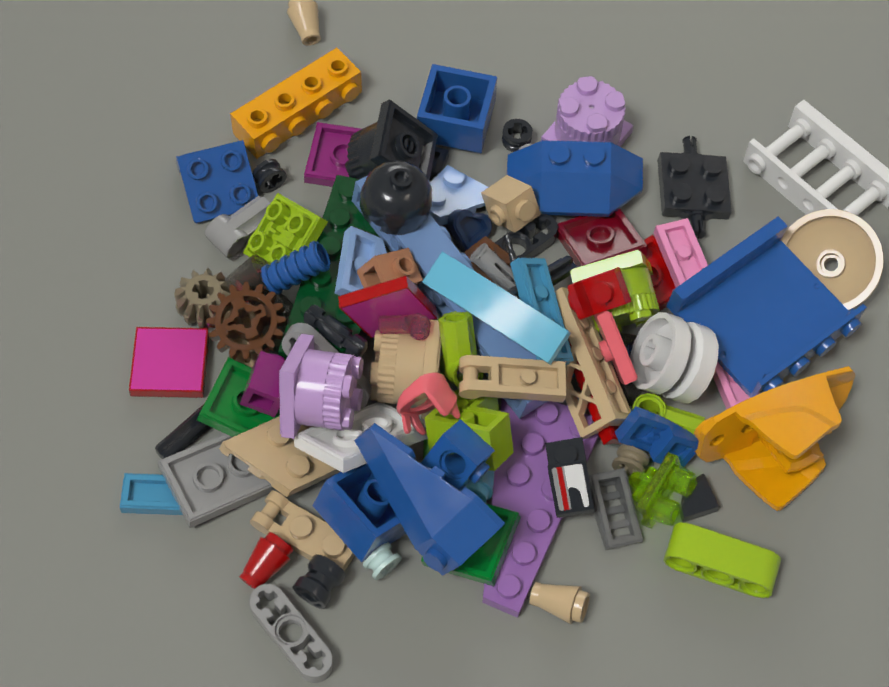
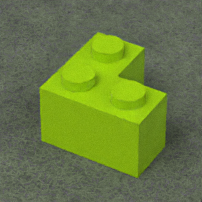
M458 388L454 392L457 394V406L461 415L459 419L455 418L452 414L442 416L436 408L424 417L429 451L442 434L461 419L495 450L485 462L490 466L488 471H495L514 453L509 413L499 411L497 398L479 397L476 399H465L459 396Z

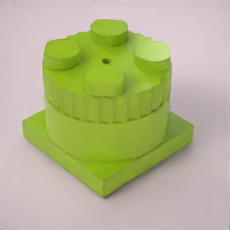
M639 250L577 267L570 271L572 282L575 283L620 267L632 302L607 310L612 313L619 333L622 332L623 326L635 323L636 327H642L650 317L660 311L650 276L653 275L651 264ZM592 315L591 317H592V319H593V321H594V324H595V326H596V328H597V331H598V333H599L600 330H599V328H598V325H597V323H596V321H595L594 316Z

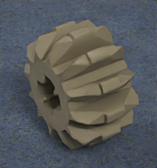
M208 267L204 274L201 275L193 269L191 273L192 278L181 277L180 288L175 289L174 297L177 313L180 316H184L188 326L197 322L198 327L204 328L206 319L215 317L210 311L209 306H219L221 303L217 294L220 292L226 297L231 294L229 286L232 283L226 281L222 272L212 276V271Z

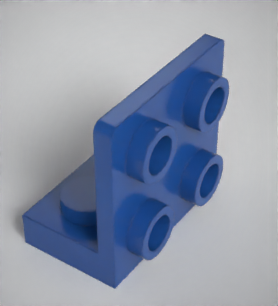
M243 140L176 156L178 171L181 173L195 223L215 219L222 214H234L258 196Z

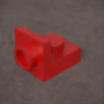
M620 267L567 285L569 305L577 314L579 320L632 302Z

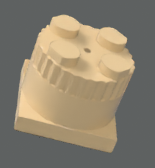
M428 320L427 333L386 329L383 331L376 330L374 338L375 362L371 363L370 384H372L371 400L379 403L397 404L402 392L420 376L432 372L440 373L439 366L442 357V346L438 320ZM428 398L422 399L413 404L412 406H419L422 403H424ZM432 410L421 414V419H424Z

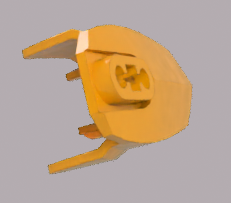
M847 366L799 379L746 399L720 414L704 420L694 431V435L699 441L695 451L696 454L706 463L724 459L734 474L760 499L774 510H782L824 471L826 462L818 441L825 435L831 434L833 430L841 425L842 418L839 410L845 403L852 388L855 372Z

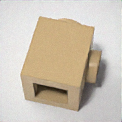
M508 175L481 192L488 215L497 226H503L513 232H517L541 215L532 186Z

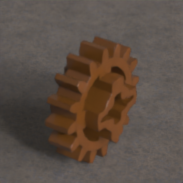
M244 282L240 291H237L233 284L230 285L229 290L231 294L227 297L219 292L217 296L221 302L220 305L209 306L210 311L215 317L206 319L208 327L216 328L209 333V337L212 341L220 340L216 346L217 349L223 353L229 348V357L234 360L240 353L243 355L246 363H250L251 354L256 353L259 355L260 351L266 348L275 352L277 348L273 340L275 338L282 340L284 335L278 328L287 325L286 317L278 316L285 309L282 303L274 304L277 299L276 294L272 291L265 296V289L262 284H259L255 291H253L248 282ZM245 300H253L261 304L253 306L246 303ZM233 306L229 318L224 320L227 311ZM249 316L252 326L249 328H245L242 318ZM270 324L268 332L261 339L260 336L264 327ZM241 338L248 341L249 344H238L232 340Z

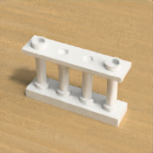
M804 99L794 107L788 125L790 129L765 148L754 138L749 141L743 162L747 164L753 173L760 175L805 215L824 209H837L826 198L850 179L861 186L865 192L844 208L843 211L858 216L874 201H879L887 209L889 208V169ZM799 138H803L815 149L790 169L776 156ZM823 159H828L840 170L815 190L801 177Z

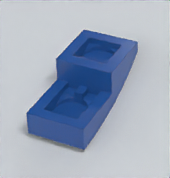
M636 406L615 431L619 443L648 451L653 462L683 470L696 454L695 451L699 443L695 435L681 426Z

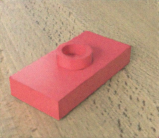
M604 311L593 315L603 338V341L598 342L605 362H613L622 384L626 385L636 381V378H638L612 313Z

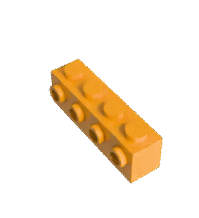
M336 47L230 113L233 134L239 141H244L245 147L256 159L266 153L273 152L281 143L292 136L301 134L308 126L319 119L328 117L333 110L344 103L356 99L362 93L361 71Z

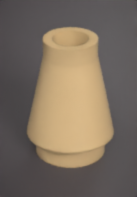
M290 0L287 14L301 37L302 44L310 46L318 43L321 37L319 33L317 2L313 0Z
M535 582L530 594L529 603L569 624H572L574 621L582 623L588 610L590 593L582 591L581 586L551 585Z

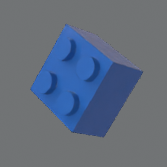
M432 64L417 119L438 134L437 145L482 153L496 101L497 76Z
M367 463L345 473L339 472L327 479L312 505L360 562L366 560L381 545L387 542L391 544L406 534Z

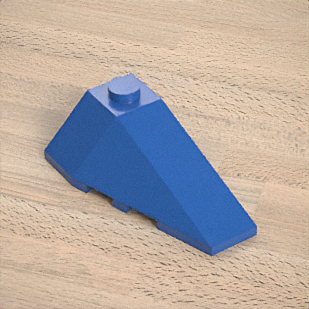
M376 423L367 428L354 440L414 548L423 556L424 562L442 576L461 566L505 523L474 492L466 487L460 492L443 480L446 473L437 466L431 469L416 461L413 449Z

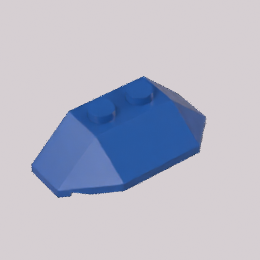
M542 140L508 154L507 175L532 186L541 214L609 217L628 203L634 196L636 197L642 193L643 158L612 142Z

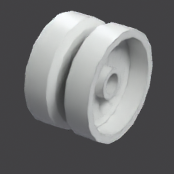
M658 312L646 321L634 341L630 360L638 378L632 383L637 389L652 394H662L665 398L679 403L689 404L698 399L707 389L715 373L719 348L716 334L706 326L694 322H686L681 317L667 312Z

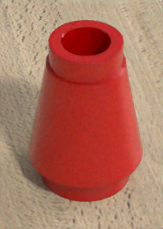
M269 531L265 538H259L239 578L253 589L265 584L291 561L289 556L294 549L280 537Z

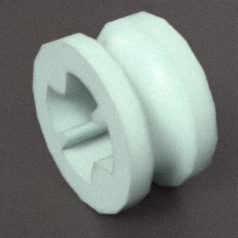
M388 542L373 551L363 563V567L366 570H373L372 577L375 580L386 576L401 561L402 557L398 553L393 554L391 552L392 546Z

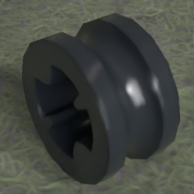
M523 119L507 121L503 126L502 132L503 146L507 150L515 152L521 146L531 144L533 131L531 125ZM513 133H521V138H514Z
M268 159L261 162L252 173L254 181L258 183L260 190L266 193L281 187L287 178L286 172L281 168L276 159Z

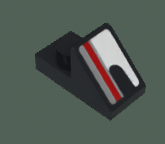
M583 437L545 443L548 459L547 468L557 518L595 512Z

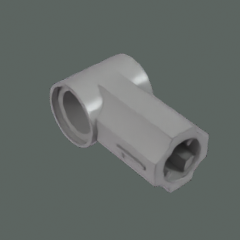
M257 196L231 216L227 214L217 216L207 226L205 230L206 238L229 260L239 258L244 254L243 251L248 244V240L264 217L270 202L264 196Z

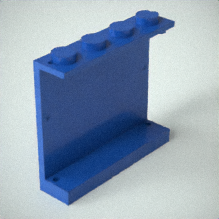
M779 216L673 289L666 306L675 316L681 317L686 322H694L706 326L716 334L719 344L718 363L750 398L783 385L784 381L782 379L790 373L794 377L800 374L811 363L809 361L811 357L815 354H818L819 357L827 354L836 345L837 342L835 340L842 334L846 338L851 336L862 325L859 319L867 308L862 304L854 310L852 308L849 311L781 241L788 226Z

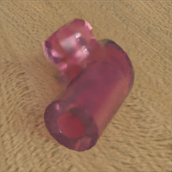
M421 313L379 316L378 319L379 334H410L415 340H424L430 334L431 322L428 317Z

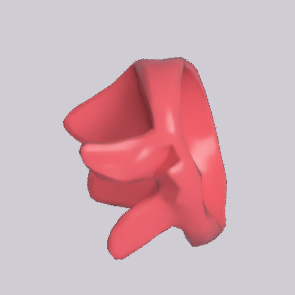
M437 372L424 374L406 388L398 398L396 409L402 417L403 428L406 434L411 432L412 424L419 434L425 435L426 431L419 419V414L426 413L434 408L442 416L452 414L455 418H460L457 394L450 388L444 375ZM428 398L421 405L415 408H410L416 402Z

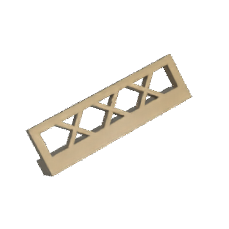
M561 287L555 291L564 327L571 332L569 340L572 345L571 352L574 361L566 365L565 400L580 437L587 439L609 426H620L630 414L631 409L611 362L606 363L598 345V342L602 340L592 317L579 320L577 314L569 305L568 289ZM575 368L581 370L585 377L581 393L575 391L571 384ZM588 401L596 404L601 419L589 426L584 416Z

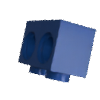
M460 419L442 434L421 464L431 469L437 466L446 473L443 480L461 492L470 481L476 484L490 468L485 462L495 450Z

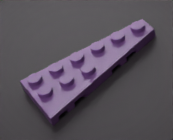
M501 398L500 411L509 413L514 453L495 470L492 505L518 512L521 519L495 585L484 584L482 603L518 618L563 518H557L547 468L548 459L545 443L579 438L580 435L570 410L566 405L548 401L519 419L504 398ZM585 413L584 416L589 426L594 421L591 415ZM599 433L583 439L587 462L599 438Z

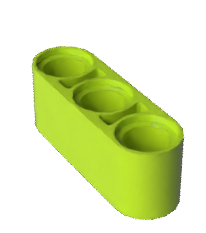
M682 522L674 525L663 559L667 566L676 571L758 598H769L772 596L781 564L780 556L771 550Z

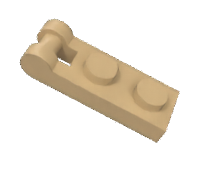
M466 355L459 359V371L463 374V381L459 383V396L462 398L493 397L564 402L566 398V365L563 361H553L550 365L544 360ZM478 373H488V380H478Z
M272 490L265 499V507L261 512L256 511L250 520V524L265 535L269 531L274 533L290 545L296 553L308 560H311L313 555L319 554L329 558L345 571L355 555L328 523L290 502L281 493ZM278 513L287 517L281 526L273 521Z

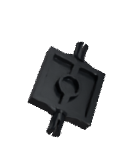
M686 136L682 139L684 153L660 152L657 159L662 216L688 218L695 236L701 239L706 236L704 221L709 219L728 220L732 213L726 156L698 154L697 138L692 136L690 140V136Z

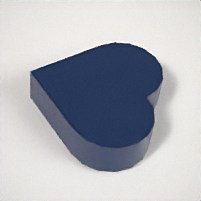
M456 209L449 215L448 228L461 252H465L483 237L490 235L492 222L488 215L484 213H472L469 210Z

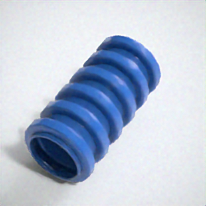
M312 241L309 243V247L304 245L299 251H292L290 256L284 255L280 260L272 261L271 265H264L261 268V277L266 288L270 292L273 291L276 295H279L283 290H289L292 285H299L301 280L307 281L311 276L319 275L320 271H328L330 259L325 248L319 242Z

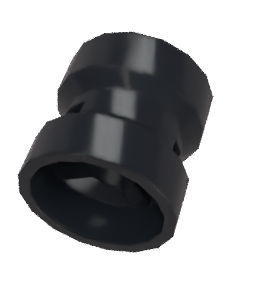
M315 554L307 564L309 572L304 576H300L292 588L305 602L316 608L324 609L331 600L332 588L341 585L346 577V573L329 558Z

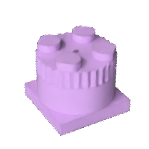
M592 76L580 77L577 82L569 85L561 93L558 100L556 120L543 134L541 141L612 142L621 147L632 133L634 126L624 120L626 107L623 94L603 81L598 82Z
M301 334L279 371L281 437L294 439L301 425L343 431L351 430L354 421V411H360L363 398V390L356 388L357 379L361 378L363 371L362 357L314 350V335Z

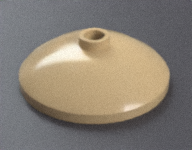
M824 209L809 213L793 223L781 239L848 310L854 309L866 301L880 282L884 267V254L880 240L871 226L855 214L838 209ZM830 260L838 261V267L834 271L826 270V264Z

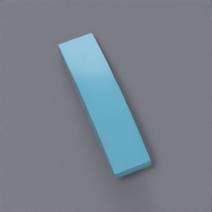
M443 251L422 281L432 290L452 301L466 312L471 313L474 317L550 365L571 335V332Z

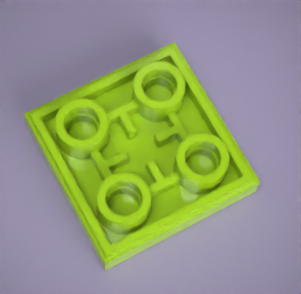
M277 193L273 201L268 205L266 213L257 229L250 236L243 253L263 266L266 264L271 265L272 261L280 260L284 255L290 256L292 251H299L302 246L309 247L310 242L317 241L328 221Z

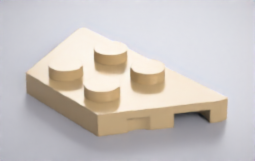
M280 416L223 441L219 448L225 456L228 457L232 454L249 465V472L259 479L267 480L274 489L286 497L341 472L294 447V439L281 437ZM301 425L298 432L314 426Z

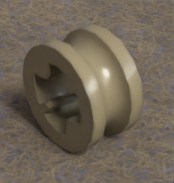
M622 445L618 447V457L612 462L613 469L625 468L627 477L634 479L642 478L645 473L644 467L649 463V456L643 450L633 446Z

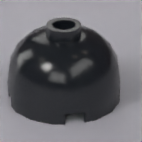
M393 160L382 163L370 171L360 193V209L369 224L372 221L375 225L381 227L380 231L386 234L404 235L419 229L421 223L430 214L432 186L427 176L416 165L406 161Z

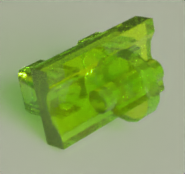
M668 452L658 470L649 466L645 473L635 471L630 476L629 483L635 489L632 499L638 502L636 505L637 510L643 516L641 524L651 529L655 522L673 526L681 510L679 502L669 499L673 491L686 497L691 496L697 485L695 473L681 467L677 455Z

